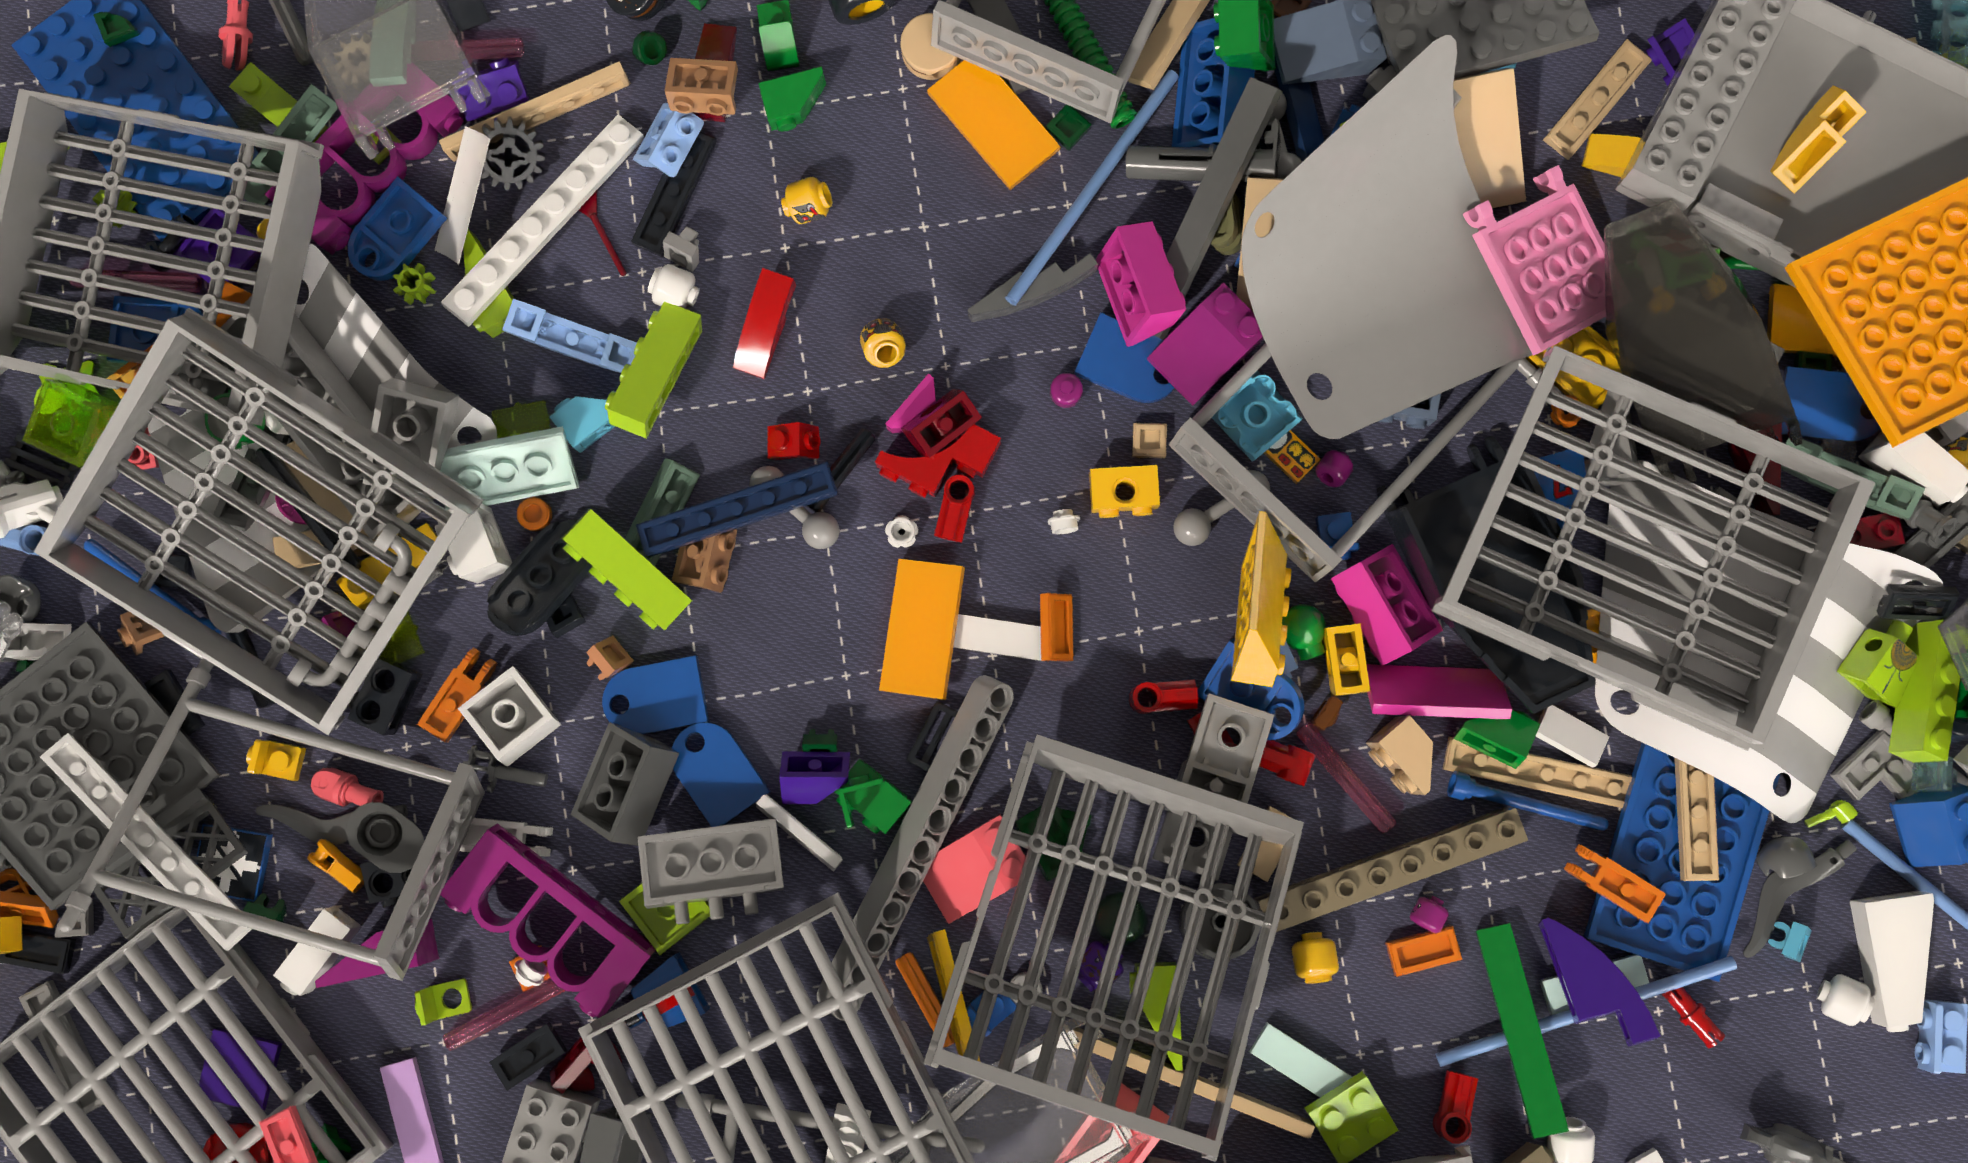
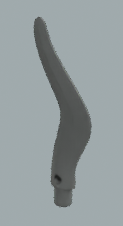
M268 804L256 808L258 815L281 821L316 843L320 839H326L334 845L348 841L346 823L351 813L334 819L324 820L282 805ZM405 804L390 806L405 817L408 816V809Z
M1846 840L1836 849L1828 848L1820 856L1814 858L1817 866L1802 875L1787 879L1780 878L1776 872L1769 875L1761 890L1752 937L1743 951V955L1746 958L1756 955L1765 946L1774 930V924L1779 918L1784 902L1791 894L1823 880L1845 865L1844 860L1857 851L1852 842Z

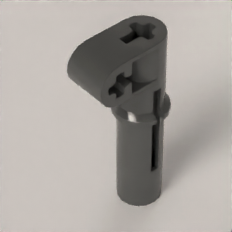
M1271 115L1264 130L1266 149H1261L1260 142H1258L1240 182L1247 183L1248 176L1277 178L1281 136L1278 121L1273 115ZM1211 143L1209 148L1128 146L1126 154L1127 179L1202 181L1218 146L1215 143Z

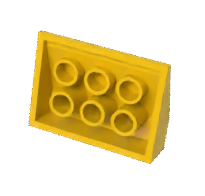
M1259 511L1241 565L1231 681L1272 687L1276 676L1283 674L1285 666V655L1280 654V645H1285L1287 625H1282V617L1287 616L1290 599L1288 596H1284V590L1289 588L1292 570L1291 568H1286L1287 553L1267 513L1264 511Z

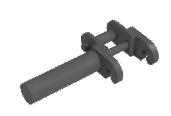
M473 745L471 750L467 751L469 755L468 761H463L464 764L473 766L474 770L485 771L489 774L488 781L490 785L487 786V792L491 793L495 789L497 778L545 787L548 781V774L502 765L495 766L497 759L492 752L479 751L477 745ZM476 757L488 759V767L475 765Z

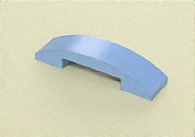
M513 299L502 329L504 332L538 346L618 373L622 372L626 364L631 365L635 357L634 349L637 342L611 333L606 334L547 313L544 309Z

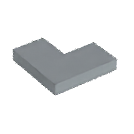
M1884 730L1873 734L1830 774L1853 800H1860L1879 781L1899 800L1918 793L1931 780L1915 763L1888 752L1891 737Z

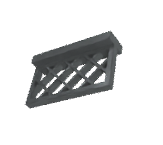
M197 787L157 816L154 821L173 840L176 838L186 839L183 851L195 863H203L202 870L212 880L248 852L220 814L212 798ZM211 814L214 819L211 834L196 833L198 823ZM220 829L223 831L225 835L219 834ZM194 839L209 840L205 857L190 856ZM217 841H230L235 848L223 858H213ZM122 842L117 845L105 871L156 886L161 884L153 874L152 877L137 876L139 866L142 863ZM89 866L79 873L82 879L85 876ZM98 883L93 890L124 938L131 940L144 928L175 907L166 903L155 902L149 898H146L145 901L130 900L132 893L125 891L123 892L122 899H111L105 892L109 887ZM128 906L143 907L141 918L129 927L125 921Z

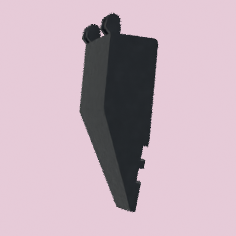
M1489 436L1484 440L1486 449L1495 462L1494 464L1486 466L1475 444L1467 446V454L1477 472L1416 500L1407 487L1400 494L1405 505L1396 508L1393 502L1384 511L1416 582L1431 609L1436 599L1443 596L1506 455L1493 436ZM1518 464L1510 483L1546 498L1534 471ZM1385 486L1377 488L1378 498L1387 489ZM1504 495L1496 513L1497 515L1554 540L1558 539L1561 529L1555 517ZM1490 527L1483 546L1542 572L1551 555L1548 551L1493 527ZM1478 558L1469 574L1470 578L1527 603H1530L1537 584ZM1564 559L1557 574L1558 579L1578 588H1584L1583 575L1578 565ZM1464 589L1458 599V603L1516 629L1519 628L1523 619L1522 615ZM1550 590L1543 606L1544 610L1587 629V608H1584V605ZM1437 614L1531 713L1541 711L1596 685L1595 677L1550 657L1544 661ZM1536 622L1531 633L1532 636L1593 662L1592 647Z

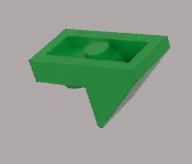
M789 0L756 5L760 24L758 28L767 70L774 71L800 66Z

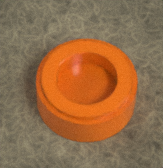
M530 497L519 504L517 519L524 528L530 531H541L550 524L552 510L544 500Z

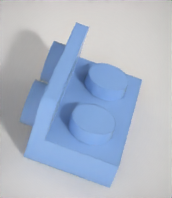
M663 103L633 160L644 167H655L669 177H675L702 129L704 121L692 112L684 114L671 111L668 103Z
M1924 999L1922 1023L1917 1024L1919 1027V1039L1914 1051L1915 1059L1918 1062L1917 1068L1937 1074L1941 1072L1966 1074L1968 1004Z

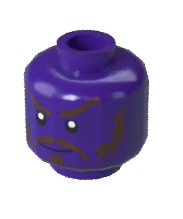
M1097 940L1092 941L1086 947L1077 977L1091 992L1097 988L1109 943L1104 946ZM1120 962L1118 963L1113 983L1124 973V968Z

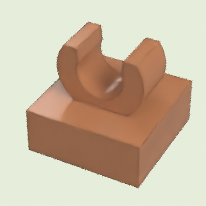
M614 636L594 644L586 652L590 657L587 665L590 667L596 664L602 671L598 676L599 680L609 678L623 671L634 661Z

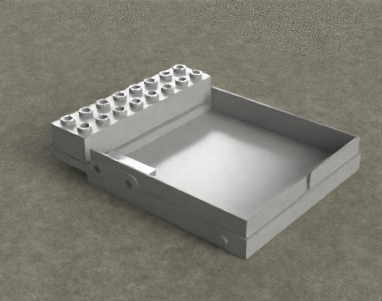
M1712 0L1615 190L1674 219L1671 226L1699 240L1721 248V251L1795 287L1785 270L1789 263L1968 177V69L1874 24L1876 13L1873 12L1871 14L1872 11H1866L1863 17H1860L1826 0ZM1834 85L1845 90L1866 113L1842 136L1847 142L1794 194L1770 170L1784 145L1803 118Z

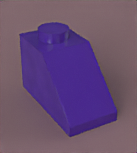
M782 751L779 775L782 804H817L845 785L849 779L850 752Z

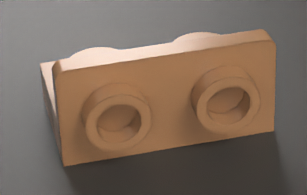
M670 58L665 85V95L670 110L684 114L697 112L710 113L717 116L723 114L734 115L736 111L734 92L738 73L736 61Z
M737 529L680 547L672 582L722 593L728 578L732 551L736 544Z

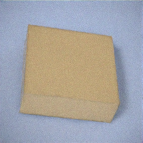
M1133 423L1132 457L1166 458L1167 424Z

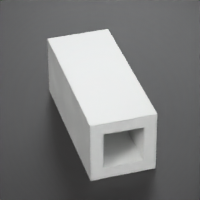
M333 906L324 908L308 930L350 942L362 926L338 907ZM297 943L273 976L281 981L280 986L286 992L301 996L313 992L316 988L315 981L331 968L340 955Z

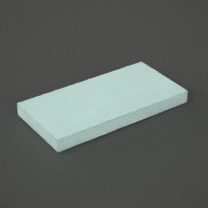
M563 426L447 448L440 469L442 473L484 499L482 504L486 506L579 488V480Z

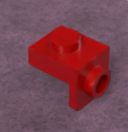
M802 422L767 426L768 459L819 458L821 439L818 426Z

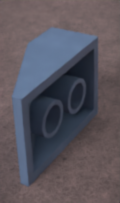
M1337 0L1274 19L1275 57L1283 85L1368 75L1387 58L1371 0Z

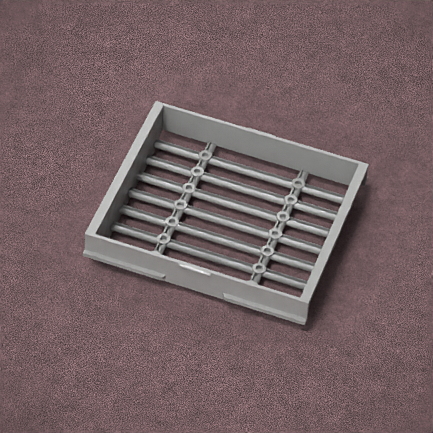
M19 89L0 171V367L79 385L89 383L115 390L120 387L128 389L130 386L128 383L80 373L79 370L82 365L84 352L138 364L143 363L149 352L87 339L91 320L160 334L166 322L95 307L98 289L102 287L200 308L203 310V317L213 324H216L218 312L247 318L243 338H235L282 368L322 191L319 159L322 158L324 145L223 125L216 126L180 119L177 115L157 111L137 110L59 94ZM64 110L121 121L117 139L109 141L68 133ZM134 124L240 143L237 162L229 164L131 145ZM68 146L112 154L113 159L110 171L101 173L65 166ZM254 146L284 152L280 173L250 168ZM127 159H138L230 177L233 179L230 195L222 197L124 177ZM61 178L105 187L103 203L97 206L58 198ZM247 181L276 186L272 206L243 201ZM120 190L224 210L226 213L223 226L216 230L117 210ZM54 210L97 219L96 235L89 238L50 230ZM240 214L269 219L265 239L236 234ZM113 222L217 243L218 249L215 261L210 263L109 242ZM47 242L90 251L91 257L88 269L81 270L43 262ZM237 247L262 252L258 271L253 272L229 267L232 248ZM110 255L209 276L211 280L208 293L199 295L104 275L102 271L105 257ZM40 274L82 283L84 289L81 301L72 302L36 294ZM225 280L254 285L250 305L222 300ZM32 307L75 315L77 320L74 333L69 335L28 326ZM22 338L62 346L70 350L66 369L13 358L10 355ZM196 344L197 349L209 355L207 350ZM185 361L179 372L187 374L189 377L188 383L201 390L203 378L222 382L191 361ZM238 370L233 371L255 386V381ZM231 388L228 406L226 407L238 414L246 401L245 396ZM270 391L267 393V394L270 395L271 397L274 395V394H273L272 392H270ZM167 392L162 401L163 404L210 414L181 395ZM261 406L258 408L250 423L262 426L264 408Z
M188 308L183 315L170 318L165 323L34 552L157 628L164 636L201 659L205 658L310 725L329 735L334 729H338L343 722L345 716L342 714L467 518L478 510L484 499L381 432L375 434L298 384L295 376L194 310ZM195 343L255 381V386L194 347ZM187 359L245 396L246 401L238 414L178 376ZM170 388L228 425L229 430L222 442L214 439L161 405ZM269 391L380 462L384 465L383 469L267 393ZM261 406L372 478L374 483L367 495L364 496L250 423L258 408ZM153 416L211 453L212 458L205 470H202L144 433ZM242 435H245L355 506L356 512L349 524L233 451ZM136 445L194 481L195 487L188 499L128 461ZM227 463L337 533L339 540L332 551L324 548L219 481L217 477L224 465ZM122 473L177 508L179 514L171 526L111 489L119 474ZM396 473L404 479H406L407 481H409L410 483H412L413 485L423 490L424 492H426L427 494H429L430 496L434 497L450 509L454 510L453 513H450L443 507L439 506L426 496L422 495L409 485L405 484L404 482L396 478ZM386 489L391 490L445 525L435 541L378 505ZM211 491L319 560L322 567L316 577L313 579L200 507L208 492ZM104 501L161 536L162 542L155 554L96 517ZM372 517L384 526L390 522L400 528L401 531L398 535L427 554L418 568L410 565L406 575L411 577L401 595L394 592L388 602L394 606L382 623L376 619L371 629L376 631V634L367 649L359 646L353 654L359 660L351 674L347 676L341 673L333 682L340 686L341 690L332 704H330L302 685L296 687L286 681L287 676L275 668L284 653L289 654L298 661L302 657L313 664L311 669L318 673L325 672L330 664L293 641L301 626H304L338 649L346 641L347 637L309 614L318 599L355 622H358L363 615L364 610L326 587L335 572H338L374 596L382 586L381 583L343 560L352 544L391 569L395 566L398 560L397 555L389 550L385 553L373 546L375 541L360 532L368 518ZM194 519L303 588L305 594L298 606L184 535L191 520ZM86 527L145 564L146 569L138 583L74 543ZM177 546L288 616V622L282 632H278L167 562L175 547ZM159 574L270 642L272 648L264 661L150 591Z
M1558 346L1548 347L1542 361L1546 362L1446 591L1443 596L1436 599L1431 611L1544 661L1550 657L1631 693L1633 701L1745 751H1749L1751 744H1764L1875 482L1737 424L1735 419L1695 402L1688 403ZM1559 370L1620 395L1612 416L1551 390ZM1633 401L1755 453L1756 456L1748 474L1628 423L1626 416ZM1545 402L1606 428L1598 447L1537 421ZM1531 434H1535L1592 459L1585 477L1583 478L1524 452ZM1618 435H1623L1741 486L1742 489L1735 505L1614 454L1612 448ZM1769 460L1832 486L1838 489L1828 507L1825 508L1769 484L1762 477ZM1518 464L1578 490L1571 509L1510 483ZM1605 465L1729 518L1721 537L1599 485L1598 480ZM1755 493L1819 520L1812 539L1750 513L1749 507ZM1504 495L1564 521L1565 523L1558 539L1554 540L1497 515L1496 513ZM1591 496L1714 549L1715 551L1708 567L1704 568L1587 517L1584 512ZM1743 524L1805 551L1806 553L1798 571L1736 544L1735 539L1741 525ZM1490 527L1550 552L1551 555L1544 571L1537 570L1483 546ZM1577 528L1701 581L1694 600L1573 548L1571 542ZM1728 556L1792 583L1785 602L1723 576L1722 569ZM1476 559H1481L1537 584L1530 603L1470 578L1469 574ZM1566 559L1687 612L1688 614L1680 632L1558 579L1557 574L1563 560ZM1714 588H1718L1779 615L1771 634L1710 608L1708 602ZM1464 589L1522 615L1523 619L1519 628L1516 629L1458 603L1462 590ZM1550 590L1674 644L1666 664L1545 611L1543 606ZM1703 619L1764 646L1765 649L1758 665L1751 664L1695 639L1694 634L1700 620ZM1536 622L1660 676L1655 690L1532 636L1531 633ZM1687 651L1751 678L1744 697L1742 698L1683 672L1680 667ZM1673 683L1737 710L1736 725L1668 696Z
M1037 735L1034 743L1027 741L991 851V855L996 861L993 870L988 874L976 912V924L970 941L964 942L961 945L923 1064L938 1068L941 1065L1202 1153V1158L1216 1162L1246 1050L1255 1010L1259 1008L1270 966L1268 958L1275 939L1304 822L1044 736ZM1033 763H1036L1051 771L1052 775L1034 833L1029 835L1014 830L1013 826ZM1066 777L1085 785L1066 846L1047 841L1046 838ZM1099 788L1117 794L1099 857L1080 852L1079 848L1095 795ZM1130 799L1150 805L1132 868L1113 863L1112 861ZM1163 810L1182 816L1165 879L1146 874L1145 871ZM1195 821L1215 827L1198 890L1180 885L1178 882ZM1228 831L1248 838L1231 901L1213 896L1211 893ZM1261 841L1283 845L1265 913L1246 907L1244 904ZM1009 842L1027 848L1028 852L990 973L986 975L968 969ZM1041 854L1060 859L1061 863L1024 984L1019 986L1004 981L1003 976ZM1074 865L1093 870L1094 874L1057 998L1037 992V987ZM1109 875L1127 881V885L1091 1008L1087 1009L1072 1004L1071 997L1106 879ZM1142 886L1160 892V897L1123 1021L1105 1015L1104 1011L1140 887ZM1175 897L1194 905L1159 1031L1156 1032L1139 1026L1138 1022ZM1208 908L1226 914L1227 917L1193 1042L1189 1043L1174 1038L1172 1034ZM1241 919L1262 927L1228 1055L1207 1049L1206 1045ZM963 983H967L984 989L964 1056L943 1050V1046ZM1000 994L1018 1000L997 1068L977 1060L997 995ZM1033 1005L1051 1011L1052 1014L1033 1078L1030 1079L1012 1073V1069L1031 1006ZM1065 1017L1086 1023L1067 1091L1046 1084ZM1102 1028L1120 1034L1102 1100L1098 1102L1080 1096L1098 1032ZM1134 1039L1154 1046L1135 1114L1115 1107ZM1168 1051L1188 1057L1170 1125L1149 1119ZM1202 1062L1224 1069L1206 1137L1184 1130Z
M839 892L578 1029L630 1139L637 1141L647 1163H670L646 1115L645 1110L649 1108L652 1109L677 1163H694L664 1103L666 1099L681 1091L716 1162L733 1163L695 1086L714 1075L756 1163H773L727 1071V1067L744 1058L796 1163H812L758 1054V1051L775 1042L836 1163H892L888 1155L906 1145L916 1163H932L920 1138L941 1128L958 1163H975L938 1088L935 1087L923 1064L925 1059L907 1023L901 1020L893 1004L894 1001ZM832 912L865 977L864 980L847 989L843 987L811 923ZM798 929L832 994V997L816 1005L812 1004L780 940ZM767 945L801 1013L786 1021H781L749 956ZM737 962L769 1027V1030L753 1038H750L718 971ZM703 979H706L738 1046L723 1054L718 1053L687 990L689 986ZM870 992L873 993L934 1114L917 1124H912L852 1005L853 1001ZM672 995L675 996L707 1061L691 1071L687 1069L656 1006L657 1003ZM838 1009L900 1130V1133L884 1141L880 1140L820 1020L822 1017ZM642 1011L675 1076V1079L660 1087L656 1086L625 1023V1020ZM805 1026H808L869 1148L854 1157L848 1156L789 1037L790 1034ZM611 1027L644 1093L639 1098L606 1032Z
M175 907L148 925L0 1043V1137L19 1163H77L50 1127L51 1121L62 1112H65L102 1163H122L78 1104L79 1099L91 1089H93L148 1163H167L106 1082L107 1076L119 1067L123 1069L193 1163H232L235 1159L238 1163H258L249 1150L251 1146L264 1137L259 1122L295 1105L307 1135L329 1163H373L394 1146L309 1036L310 1031L286 1000L280 998L240 944H235L229 951L224 950L200 923L183 908ZM186 917L191 919L225 964L209 978L204 975L171 932V929ZM157 940L162 943L195 987L193 991L180 1001L143 953ZM130 962L168 1010L153 1023H151L115 975ZM232 976L237 979L312 1077V1080L296 1093L217 992L218 987ZM102 984L140 1032L125 1045L122 1044L87 997ZM203 999L283 1103L269 1115H266L190 1015V1010ZM73 1007H76L112 1055L97 1068L59 1020L61 1015L67 1013ZM177 1022L255 1124L241 1138L237 1136L162 1037L163 1031L173 1023ZM46 1029L84 1077L69 1090L63 1085L31 1042L39 1033ZM147 1044L153 1049L227 1147L215 1159L210 1160L135 1061V1054ZM18 1051L55 1099L52 1104L40 1113L3 1065ZM320 1090H322L365 1147L348 1162L305 1107L306 1102Z

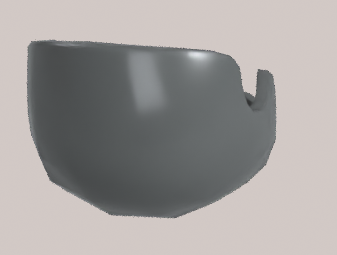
M12 574L0 576V623H31L39 614L42 605L38 587L28 579Z
M1779 836L1771 839L1761 847L1756 858L1757 864L1765 876H1769V870L1772 869L1782 879L1802 875L1817 866L1807 843L1796 836Z

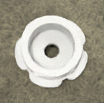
M1071 509L1057 510L1053 512V517L1048 519V525H1051L1053 534L1072 533L1078 530L1077 521L1080 520V516L1073 515Z
M900 515L895 517L893 521L888 522L885 533L888 535V542L892 546L907 548L914 544L916 540L915 535L918 534V527L907 516ZM900 529L905 530L904 535L899 534Z
M522 959V961L518 960L514 965L516 968L515 977L522 985L527 987L532 985L539 986L544 981L547 967L543 962H529Z

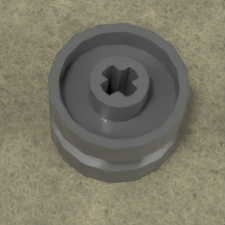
M1216 883L1213 885L1211 893L1213 896L1231 901L1235 886L1232 884ZM1247 893L1244 904L1246 907L1258 910L1255 901ZM1187 901L1184 902L1179 913V930L1183 940L1194 905ZM1208 908L1195 954L1206 959L1215 960L1225 921L1221 923V929L1216 926L1215 919L1218 916H1223L1224 920H1226L1227 915ZM1240 919L1229 960L1244 955L1255 944L1260 932L1259 925Z

